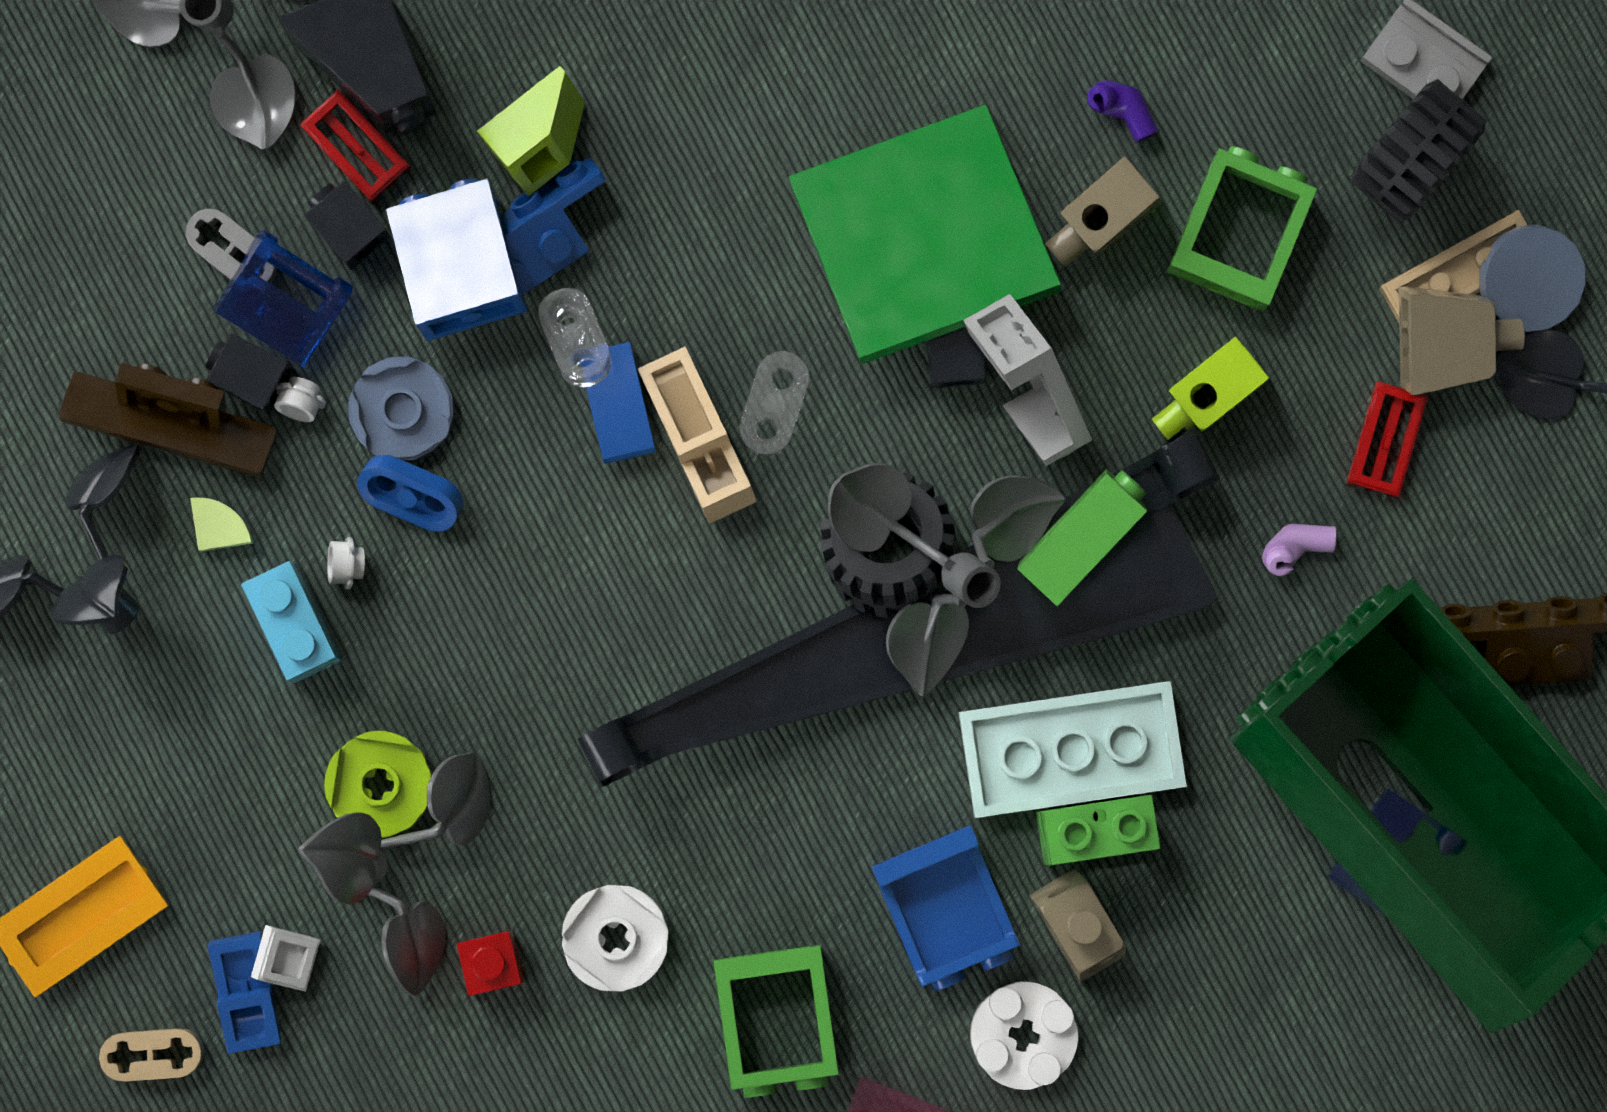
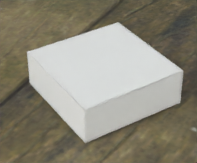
M266 925L251 977L306 992L320 939Z

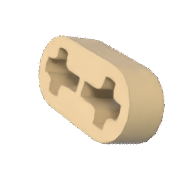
M173 1028L131 1031L116 1034L107 1039L100 1049L99 1061L105 1074L117 1081L179 1078L192 1074L200 1067L204 1059L205 1050L199 1036L189 1029ZM175 1037L181 1038L184 1047H192L193 1055L190 1058L184 1059L183 1068H176L175 1059H157V1049H167L174 1046ZM121 1041L128 1042V1048L131 1051L147 1050V1060L130 1063L129 1072H125L121 1063L112 1061V1052L120 1050Z

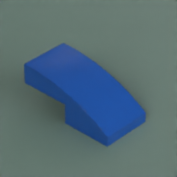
M630 342L578 354L604 464L656 452Z
M262 931L211 940L207 946L218 992L217 1007L228 1054L281 1044L273 984L251 977L263 936Z

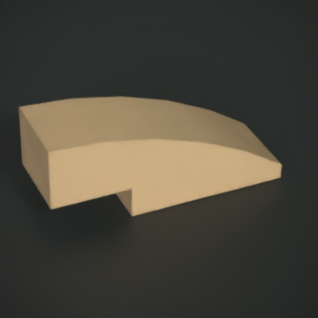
M686 347L637 368L708 523L710 524L756 503L757 500L749 480Z

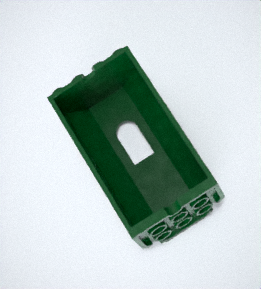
M1413 578L1397 589H1394L1390 583H1387L1372 597L1369 596L1346 616L1348 620L1336 630L1333 629L1318 643L1312 644L1292 662L1293 666L1282 676L1279 675L1256 695L1257 700L1236 718L1241 725L1230 736L1229 740L1492 1033L1534 1016L1595 955L1594 952L1607 940V795ZM1360 741L1375 748L1430 810L1398 841L1341 778L1337 767V759L1340 750L1345 744Z

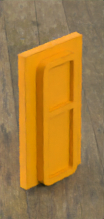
M120 835L0 918V947L7 956L9 964L18 972L34 998H37L166 909L169 904L158 890L157 884L148 870L144 867L138 856L130 849L122 835Z

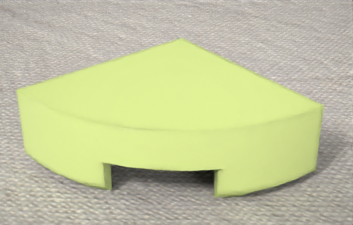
M190 498L198 551L203 552L253 543L247 524L232 508L209 498Z

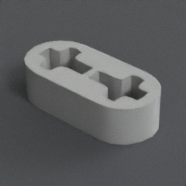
M204 209L198 211L190 218L186 225L188 244L199 256L240 288L253 292L266 289L273 283L277 275V263L273 254L265 245L226 214L216 209ZM218 221L222 223L219 232L230 242L225 251L211 241L204 247L200 245L204 237L200 233L199 228L204 223L211 227L216 225ZM240 250L251 259L256 258L258 254L263 255L264 257L260 262V265L265 270L263 275L258 278L256 275L250 274L246 279L241 278L245 269L233 258L236 252Z

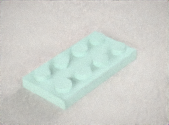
M1171 681L959 712L974 818L1187 787Z

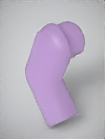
M1288 524L1284 526L1264 548L1262 559L1265 567L1273 575L1285 576L1293 570L1292 566L1306 551L1334 553L1336 527Z

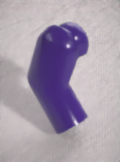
M1108 80L1100 81L1090 88L1087 94L1090 108L1104 115L1124 119L1135 143L1144 141L1159 132L1146 102L1137 88Z

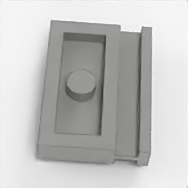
M1404 0L1360 62L1412 99L1416 97L1427 83L1436 79L1440 80L1463 99L1492 59V56L1413 0Z

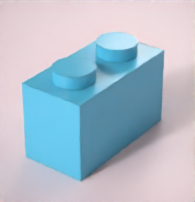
M291 561L285 562L241 584L287 681L296 683L342 661L296 564Z

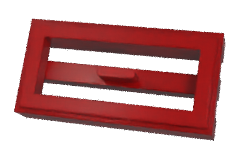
M339 89L300 124L302 129L372 204L380 198V194L384 190L390 189L396 183L395 180L402 174L405 175L411 169L410 165ZM337 106L350 117L390 160L393 166L387 172L331 113ZM324 120L378 178L372 186L316 127L317 124Z
M1380 381L1375 383L1346 484L1366 488V490L1380 492L1396 499L1399 497L1428 396L1423 394L1412 395L1403 388ZM1386 395L1393 399L1371 474L1368 477L1362 475L1384 396ZM1404 401L1412 403L1413 406L1391 481L1388 483L1381 481L1402 406Z

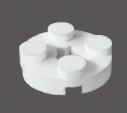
M606 885L585 893L572 905L563 923L562 947L568 966L582 982L602 991H625L644 984L658 971L667 953L669 930L661 909L647 894L631 886ZM621 923L628 929L625 938L630 944L625 951L616 947L610 953L602 947L605 944L606 938L601 934V931L605 925L614 929Z
M1019 981L996 989L979 1004L971 1023L970 1041L978 1063L993 1080L1010 1088L1028 1090L1053 1083L1069 1067L1077 1049L1078 1028L1072 1009L1055 991L1038 983ZM1023 1020L1033 1022L1032 1031L1039 1034L1037 1044L1029 1043L1026 1051L1017 1050V1041L1009 1037L1011 1027L1020 1028Z

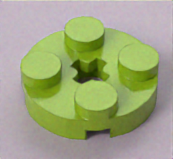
M387 731L365 732L348 741L331 758L325 774V795L337 818L353 812L368 814L379 825L382 838L392 837L413 828L428 808L427 786L432 776V771L427 763L425 754L407 738ZM377 769L386 770V778L394 781L393 791L384 792L382 800L373 799V791L369 788H364L366 777H375Z

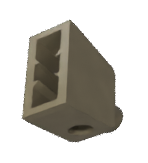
M1124 156L1061 212V215L1068 224L1045 244L1064 267L1068 266L1088 248L1099 256L1162 204L1163 200ZM1097 208L1106 209L1108 222L1098 230H1091L1087 224V217Z
M1399 287L1400 386L1412 395L1492 378L1496 373L1497 351L1522 350L1524 347L1525 334L1522 319L1495 320L1494 302L1484 296L1415 287Z
M1074 868L1028 895L1080 983L1126 956V946L1087 880Z

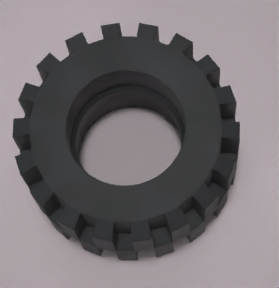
M1436 79L1429 82L1354 168L1350 182L1400 223L1407 220L1423 205L1481 137L1487 120L1440 80Z
M903 472L910 483L912 498L908 511L897 522L915 532L922 540L949 558L958 554L952 514H949L948 504L943 496L935 497L934 486L926 480L917 486L915 476ZM829 516L828 519H822L820 531L823 540L820 542L828 575L832 585L836 584L838 594L845 601H848L850 598L853 599L855 609L866 613L869 606L874 607L876 617L887 618L888 610L897 609L899 612L904 606L915 601H924L931 605L930 594H943L947 590L942 582L943 566L916 548L909 556L898 562L877 563L864 557L859 550L845 544L833 530Z

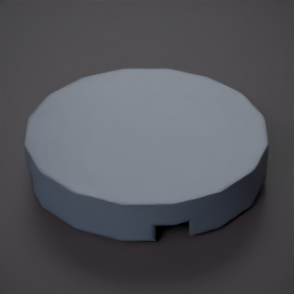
M1538 224L1518 226L1499 236L1491 246L1493 249L1488 254L1487 260L1483 259L1479 271L1481 296L1494 302L1495 316L1498 319L1521 318L1524 331L1527 332L1546 330L1565 320L1579 304L1586 284L1585 263L1577 246L1559 231Z
M408 356L386 358L369 366L356 382L348 401L349 423L358 441L375 456L389 455L405 462L417 461L434 453L448 437L455 418L453 395L444 377L429 364Z

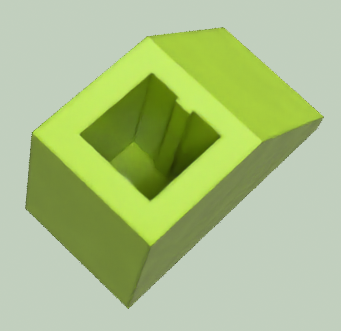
M559 66L477 130V132L497 161L527 196H530L570 164L585 101L566 72Z

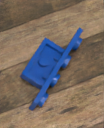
M587 158L582 162H571L555 175V180L538 191L536 190L530 196H527L525 192L519 195L511 203V209L500 215L515 276L524 294L589 251L563 209L606 181L604 174L591 158Z

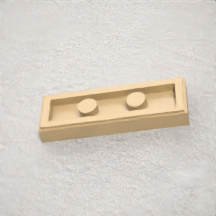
M1515 211L1380 286L1379 290L1397 322L1399 323V287L1478 294L1480 292L1479 271L1483 259L1487 260L1488 254L1493 249L1491 248L1493 243L1499 236L1518 226H1527L1520 211Z

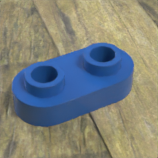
M378 455L371 458L358 477L357 486L359 493L368 504L430 531L439 532L449 529L453 526L463 509L462 494L452 482L393 456Z

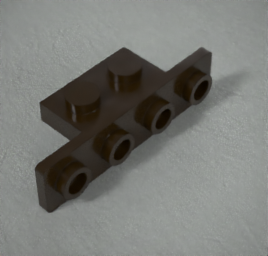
M121 363L115 382L82 372H74L58 413L59 419L63 423L256 477L263 475L276 438V428L274 426L228 414L226 412L225 392L218 390L213 383L199 378H190L186 381L171 377L162 369L150 364H138L135 367Z
M1607 593L1600 595L1598 598L1573 599L1567 596H1555L1544 602L1520 603L1514 600H1502L1490 606L1468 607L1462 604H1448L1440 608L1469 642L1482 641L1483 658L1509 686L1592 680L1593 633L1607 632Z

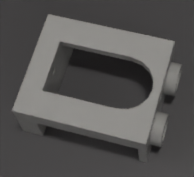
M1010 294L963 320L972 339L1010 390L1027 381L1030 382L1031 390L1004 404L1003 407L1045 466L1068 456L1074 450L1092 441L1052 348Z

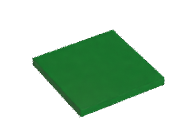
M986 104L788 176L796 201L861 365L966 327L964 319L1009 294L1021 307L1061 292L1060 281Z

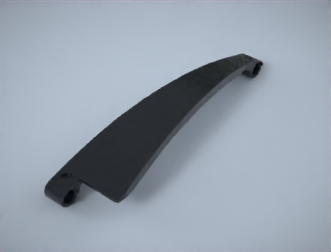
M1191 432L1122 469L1145 490L1146 495L1141 501L1146 505L1147 512L1058 606L1017 569L1022 558L1011 562H1003L989 557L994 561L993 569L1000 577V591L995 600L985 607L974 608L968 604L964 607L969 619L967 638L956 660L939 683L1193 613L1213 603L1216 599L1215 589L1170 506L1220 479L1197 432ZM1090 486L1066 497L1064 504L1052 517L1044 535ZM974 545L958 552V554L970 553L977 557ZM946 590L943 594H952V593L949 592L948 590ZM932 593V594L929 595V596H930L931 604H932V600H933V598H934V596H935L934 593ZM853 604L637 711L599 726L582 735L577 740L600 786L604 787L674 753L914 690L894 666L886 648V634L898 610H888V617L883 618L876 617L874 607L869 606L866 613L855 609Z

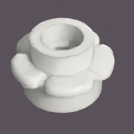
M291 377L288 383H279L275 389L277 390L276 394H278L274 404L275 409L294 420L313 422L318 409H323L326 405L323 397L318 395L320 391L319 386L304 378Z
M347 537L345 542H330L327 573L330 584H344L345 589H351L353 579L363 578L365 555L363 547H355L353 538Z

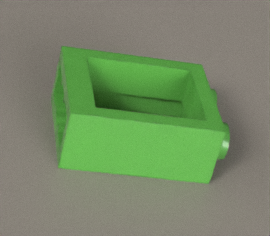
M1231 146L1229 151L1219 148L1210 164L1166 272L1264 312L1272 301L1318 188L1306 184L1308 177L1291 168L1280 166L1276 172L1259 165L1258 161L1260 158L1250 151ZM1224 171L1296 201L1264 280L1192 251Z
M1106 469L1019 561L1017 569L1058 606L1147 512L1146 505L1141 501L1146 495L1145 490L1123 470L1114 476Z
M1152 795L1036 812L1044 865H1056L1160 849ZM1094 812L1098 816L1097 821L1093 819Z
M820 945L714 959L731 1090L743 1088L744 1098L775 1094V1084L796 1081L797 1090L829 1086L828 1076L838 1075ZM810 969L823 1061L743 1073L730 980Z

